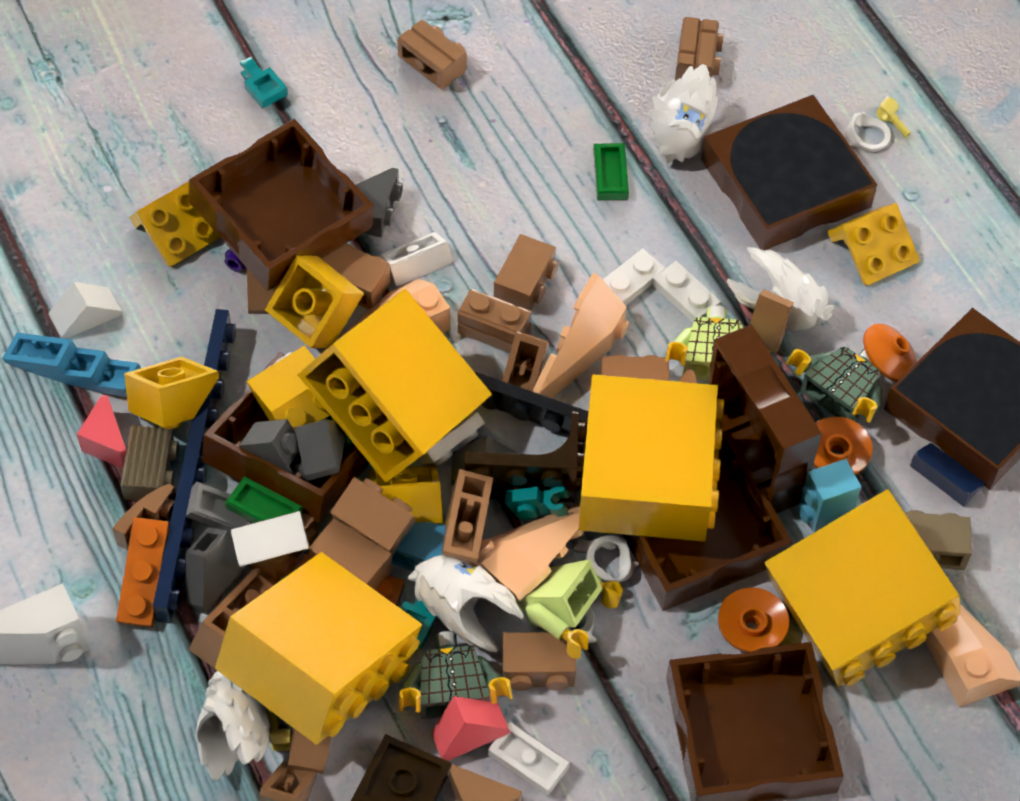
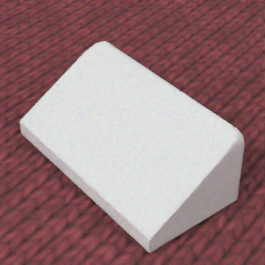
M436 232L379 256L387 263H390L391 280L396 286L406 284L453 263L448 242Z
M300 511L231 529L239 567L309 548Z

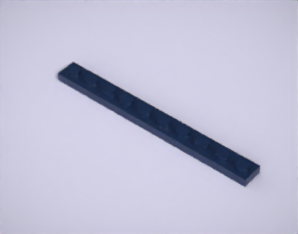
M215 310L204 366L218 371L219 378L194 419H192L153 602V610L157 622L171 623L173 611H179L181 604V590L178 587L180 579H185L186 548H190L194 541V527H191L192 519L186 517L192 486L196 482L206 483L207 468L203 467L204 434L219 418V410L216 408L217 399L222 400L224 395L225 382L222 380L223 371H228L230 366V352L227 351L229 343H234L236 337V324L231 323L229 310Z

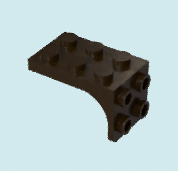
M572 411L570 435L567 441L557 450L546 454L465 451V471L493 477L489 499H505L506 491L539 487L541 491H548L555 487H564L570 496L566 499H560L557 503H574L575 490L582 489L585 422H579V411Z
M385 734L351 801H436L450 774L452 763Z

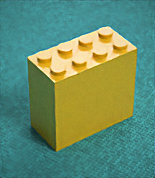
M406 288L333 343L297 374L385 482H388L424 455L492 395Z
M592 374L578 530L705 542L707 528L714 529L715 512H717L719 497L717 481H719L720 459L718 457L722 440L720 421L723 416L724 399H717L718 385Z
M886 489L764 562L771 583L808 642H812L815 653L837 688L844 683L846 686L857 683L865 676L864 672L875 665L881 668L889 664L896 658V652L905 647L913 649L927 639L926 635L937 628L943 631L951 627L958 621L957 616L961 614L958 592L889 489Z
M320 552L230 616L215 669L315 745H318L327 736L334 737L351 717L356 719L360 716L370 701L373 699L378 701L392 683L396 682L398 684L406 677L410 670L408 661L420 643L417 637L422 624L323 552Z

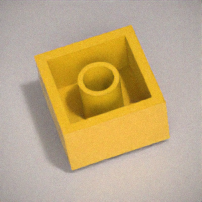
M296 255L265 311L310 348H328L339 337L364 293L318 256Z

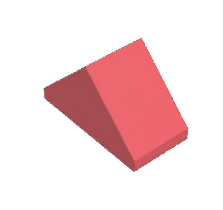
M104 395L99 398L78 431V441L82 452L124 468L126 448L108 395Z
M457 696L452 698L431 732L440 757L446 761H450L511 733L498 702L492 704L491 701Z

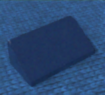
M929 443L913 455L910 467L963 507L985 485L984 481L933 443Z

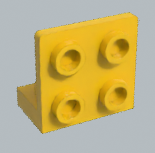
M189 181L144 206L129 217L135 228L141 225L144 226L168 267H172L220 238L189 203Z
M897 202L879 207L827 230L831 242L843 240L847 244L865 286L920 261Z

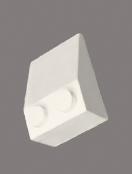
M63 583L0 610V665H56L63 661H73L79 658L83 652L89 650L79 617Z

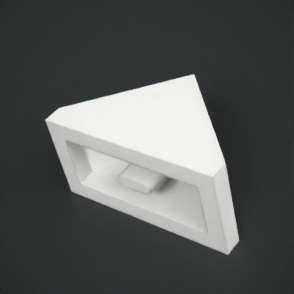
M73 282L48 313L60 338L68 339L123 315L109 287Z

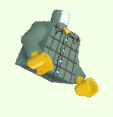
M840 347L835 352L827 351L815 355H808L803 350L795 349L786 361L787 365H793L797 368L795 373L798 376L806 372L801 392L835 417H844L856 422L859 415L866 417V422L871 423L873 416L880 411L882 387L878 381L881 373L870 362L865 349L858 355L848 347Z
M444 631L435 636L437 649L424 651L422 662L416 663L410 671L403 689L399 692V712H403L404 707L412 706L416 708L417 713H420L421 719L441 717L454 696L490 701L491 697L492 704L497 703V697L507 696L511 700L513 697L510 680L501 677L485 657L477 656L473 646L458 647L457 635L451 631Z

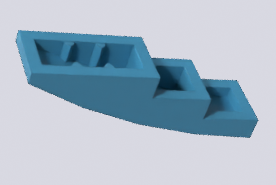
M25 333L15 334L2 358L7 364L42 377L96 392L127 397L124 373L141 369L139 363L110 359L105 351L77 348L71 339Z

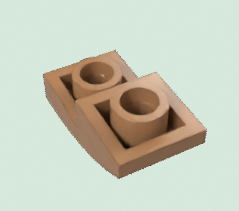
M763 289L757 299L750 325H753L767 349L777 354L788 326L786 323L794 302Z
M168 483L149 493L134 504L112 528L118 546L128 550L134 517L161 521L171 520L176 498L173 485Z

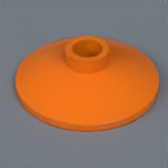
M878 323L871 325L865 331L863 336L865 352L873 366L879 369L880 373L886 378L897 382L917 362L916 355L909 342L891 326Z
M828 417L816 422L822 433L813 464L816 469L847 459L854 474H858L869 464L873 445L868 432L860 424L844 417ZM833 450H838V451H840L842 454H841V455H838V454L833 453L832 451H833Z
M743 588L734 591L722 602L718 613V626L722 636L731 646L749 653L760 648L779 646L785 639L789 629V615L782 601L771 592L760 588ZM749 622H753L758 626V628L751 629L748 628L746 624Z

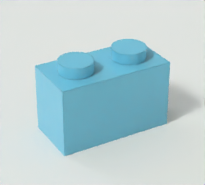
M847 459L808 471L805 485L802 488L801 500L798 504V512L802 521L809 524L813 533L855 509L861 485Z

